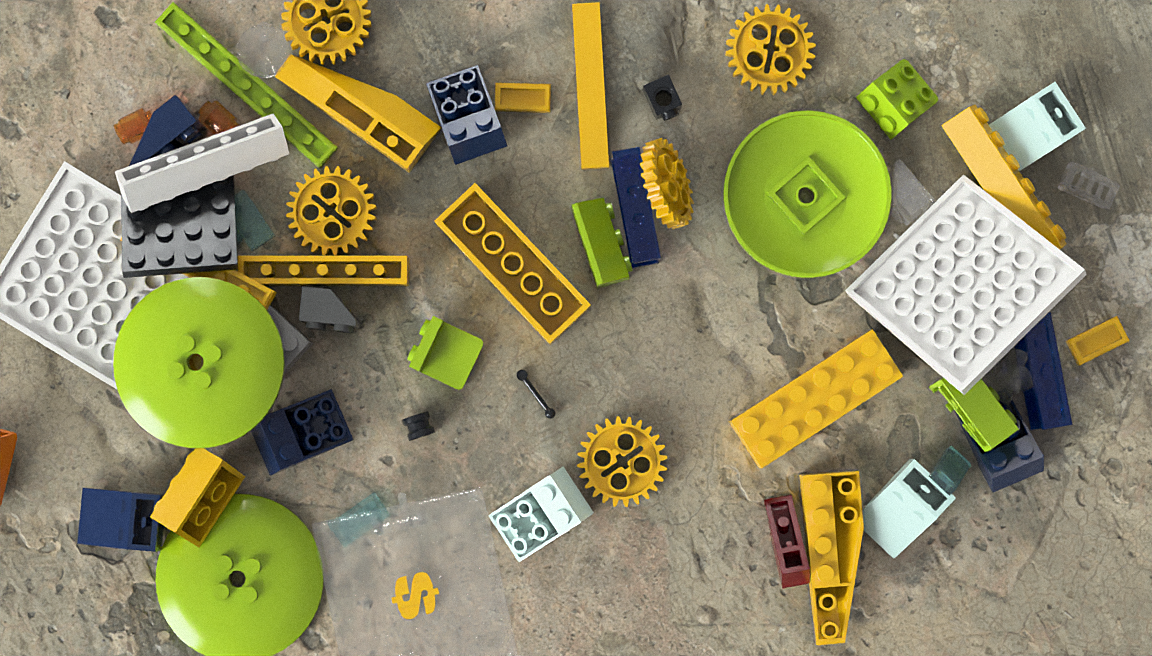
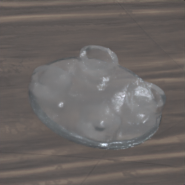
M261 22L242 34L236 45L237 58L242 68L249 74L261 78L272 77L281 72L286 65L284 62L292 54L291 42L286 41L285 33L281 29L267 22Z

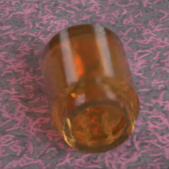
M217 100L212 103L207 101L198 111L200 114L198 121L214 135L240 126L237 118Z
M140 108L118 119L119 122L113 125L123 145L127 143L133 144L141 140L152 116L150 110L146 112L143 108Z

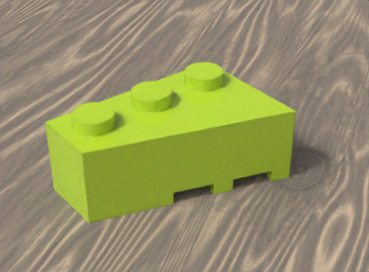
M943 377L929 386L933 393L939 390L946 398L948 403L945 407L950 412L956 411L964 422L962 426L985 452L993 449L1019 430L1015 425L1017 421L1014 415L1008 409L1004 410L998 402L1000 398L997 392L991 386L987 387L982 379L965 395Z

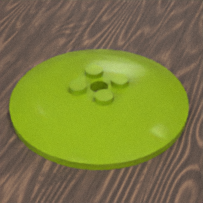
M795 111L776 116L762 123L741 142L727 168L723 188V201L727 221L735 238L753 259L780 274L799 278H816L835 274L850 267L872 249L881 236L890 213L891 182L887 166L878 148L854 124L825 112ZM803 188L810 189L814 195L813 201L810 203L801 202L798 197L799 191Z
M192 277L164 284L153 290L136 304L119 331L115 344L113 367L120 398L130 415L142 428L158 439L176 446L209 448L237 440L254 429L265 418L274 405L281 389L285 357L282 339L273 318L254 296L244 289L223 280L208 277ZM194 354L201 355L204 360L202 368L197 371L191 369L189 365V360Z
M251 494L233 495L200 548L170 531L163 543L156 567V592L165 619L183 642L205 656H273L294 643L308 628L319 608L324 588L322 556L318 544L306 524L282 504ZM234 571H241L245 575L246 580L241 587H236L231 583L230 577Z

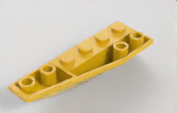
M290 54L275 75L278 80L409 173L442 129V127L397 95L318 64L310 63V61Z
M859 471L799 474L806 556L810 568L809 588L816 645L845 643L864 530Z

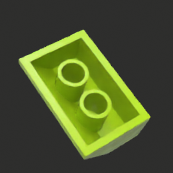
M603 197L572 204V213L597 289L628 280V272H632L633 269L628 255L623 257L620 246L624 245L620 229L614 230L611 220L616 217L611 202L606 204Z

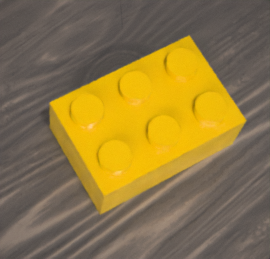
M195 448L187 456L185 464L178 475L171 480L169 489L163 498L156 503L150 517L200 548L246 476L206 449Z

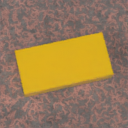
M495 83V112L550 113L551 84Z
M1115 316L1066 340V343L1077 365L1080 366L1130 340L1118 316Z

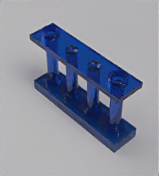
M640 147L613 151V159H611L632 269L659 264L658 259H661L650 199H647L648 190L643 187L646 182L641 176L644 170L640 166L642 162Z
M1048 312L1014 346L1030 430H1046L1073 425L1051 312Z

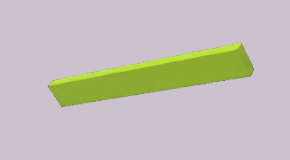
M174 2L155 21L161 29L261 117L274 114L283 127L285 138L319 169L339 149Z

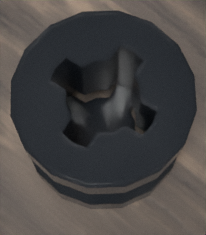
M428 411L402 420L403 425L408 428L409 433L407 437L409 441L435 433L434 427L430 426L428 421L430 418Z

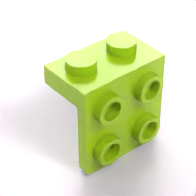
M902 59L856 97L890 140L938 102L937 95L906 59Z
M435 316L432 317L431 321L426 319L419 333L423 338L419 346L413 345L407 360L411 361L409 367L457 390H461L472 371L484 343L480 338L456 328Z

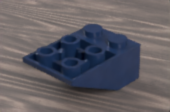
M478 65L426 83L455 165L507 147L500 122Z
M174 95L153 112L129 166L197 142L202 138V132L206 128L186 103L177 95Z
M332 389L267 414L251 430L270 476L354 440Z
M1007 389L997 392L1000 398L998 402L1004 410L1008 409L1014 415L1017 421L1015 425L1019 430L989 451L985 452L962 426L964 422L956 413L978 466L992 493L1044 471V456Z
M82 488L77 544L127 550L161 551L164 526L150 516L154 511L156 503L165 494Z

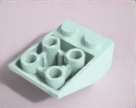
M1056 82L989 124L992 131L996 130L1003 138L1005 143L1003 147L1007 154H1012L1017 159L1020 165L1019 171L1086 129Z
M909 459L862 509L863 531L894 559L929 527L956 497L915 459Z
M561 467L488 516L520 562L580 524L594 512L565 468Z

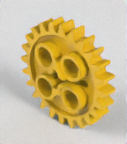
M292 0V3L284 2V8L289 11L281 13L282 19L288 21L281 24L284 31H289L284 35L286 41L294 40L290 45L291 49L296 50L300 48L299 56L301 58L308 53L310 63H313L316 57H319L321 65H324L326 58H330L332 64L335 65L336 57L338 56L346 62L345 53L349 52L351 55L356 56L354 47H364V43L360 38H369V32L365 29L371 28L372 24L371 21L366 20L371 17V10L365 9L368 6L367 0H340V4L336 7H329L326 4L328 0ZM305 9L315 11L314 16L311 18H304L301 16V13ZM349 10V13H343V11ZM327 16V18L331 20V23L326 24V22L323 21L322 18ZM343 22H348L352 25V28L349 31L343 32L338 29V26ZM305 27H311L308 31H304ZM318 33H323L327 36L326 40L321 43L314 42L312 38Z
M766 4L764 12L761 13L756 6L753 9L754 16L744 12L745 22L739 19L735 21L739 30L730 29L729 34L735 39H728L726 41V45L733 47V49L725 53V56L733 57V60L728 63V67L736 66L737 69L733 73V77L742 75L741 85L749 81L751 83L750 91L759 86L761 95L765 93L767 88H770L772 95H775L777 87H780L786 93L788 83L794 88L797 87L796 77L804 80L806 75L802 70L810 71L812 68L806 61L815 59V55L808 52L816 47L815 43L808 42L814 34L813 32H804L808 26L807 22L799 25L800 14L793 18L790 17V8L783 14L780 13V5H777L773 12L770 11L769 5ZM776 26L777 30L773 44V50L775 51L771 57L769 73L766 74L764 73L768 50L765 48H767L770 42L771 28ZM755 28L763 29L766 32V38L763 40L755 39L752 35V30ZM789 33L792 35L794 42L790 45H785L780 41L779 35ZM757 55L760 57L762 64L758 67H752L748 64L747 57ZM785 60L789 65V70L785 72L778 71L775 68L774 62Z
M659 138L645 143L646 146L642 147L644 153L640 154L643 160L640 166L644 170V173H641L646 182L643 187L648 190L647 199H650L652 203L651 208L656 209V217H661L662 224H666L668 229H676L688 225L689 220H692L691 213H694L691 207L694 201L690 197L693 191L689 188L691 181L686 177L687 169L684 168L683 159L678 158V150H674L673 144H668L667 139Z
M325 166L324 174H320L317 169H314V178L311 179L307 174H304L306 183L304 185L300 182L295 183L300 189L299 192L290 191L289 193L295 198V201L286 203L288 207L293 209V212L287 213L286 217L294 219V222L288 225L290 229H298L294 238L304 237L301 244L304 248L312 243L311 252L313 253L322 248V255L327 256L329 249H332L334 256H338L339 249L342 248L346 254H349V245L352 244L358 249L359 244L357 240L359 238L364 241L368 240L363 234L364 231L374 230L368 225V221L377 220L374 215L370 214V211L377 209L376 205L369 204L374 195L365 194L369 188L368 184L359 186L361 177L358 175L351 179L352 171L349 169L344 175H341V168L339 166L336 167L334 173H331L328 166ZM328 185H334L337 189L336 195L331 199L323 197V190ZM312 196H318L331 208L336 206V212L350 222L351 227L347 228L332 215L327 217L328 212L316 203ZM351 202L358 205L357 213L354 216H346L344 213L345 206ZM312 206L317 207L319 210L318 217L312 221L307 220L305 217L306 210ZM331 224H338L341 229L340 234L335 238H329L326 233L327 228Z
M617 416L614 425L608 419H605L606 427L604 429L596 424L595 428L598 433L594 435L591 432H587L586 434L591 441L589 443L581 441L580 443L586 448V452L577 453L578 456L584 458V462L577 464V467L585 468L586 472L582 473L579 477L589 479V482L585 485L586 489L592 486L596 488L593 492V497L600 493L603 494L602 503H605L610 497L613 498V506L616 507L620 499L623 500L624 506L628 507L629 499L632 498L638 505L639 495L642 494L646 499H649L647 492L649 488L657 492L658 489L653 484L655 480L664 481L658 473L659 471L667 470L666 467L660 465V461L668 459L667 456L659 455V451L665 445H656L655 442L660 436L659 434L652 437L649 435L652 429L651 426L645 430L641 429L642 420H639L634 426L632 425L631 417H628L626 423L622 424L620 417ZM628 434L633 438V446L629 450L619 448L617 440L620 435ZM638 446L643 447L640 453L627 461L628 467L626 469L620 466L606 477L601 476L603 471L617 462L616 456L618 454L624 457ZM600 450L607 451L611 456L610 463L606 466H599L594 460L595 454ZM638 457H645L649 461V469L644 473H638L634 469V461ZM616 473H622L626 476L627 483L622 489H615L611 485V478Z

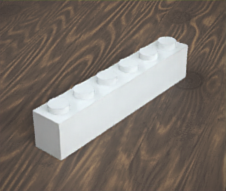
M270 114L117 170L115 175L123 199L132 213L147 209L149 206L159 202L171 200L186 192L198 190L210 183L225 180L237 173L252 170L254 167L264 163L276 161L280 157L288 155L289 150L282 125L274 114Z

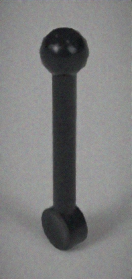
M519 370L517 372L518 380L523 381L545 410L546 418H554L555 410L548 407L527 378V372Z

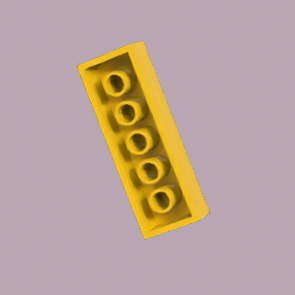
M476 183L434 221L550 345L591 308V304Z
M872 329L736 416L729 423L757 466L764 468L902 378L903 375Z

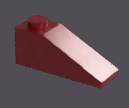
M792 495L765 499L764 505L782 589L809 584L810 568Z

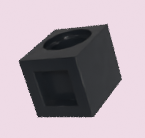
M669 74L643 85L644 95L656 120L663 118L664 121H667L679 115L678 110L682 108V103ZM662 93L667 94L671 98V103L668 106H660L656 102V97Z

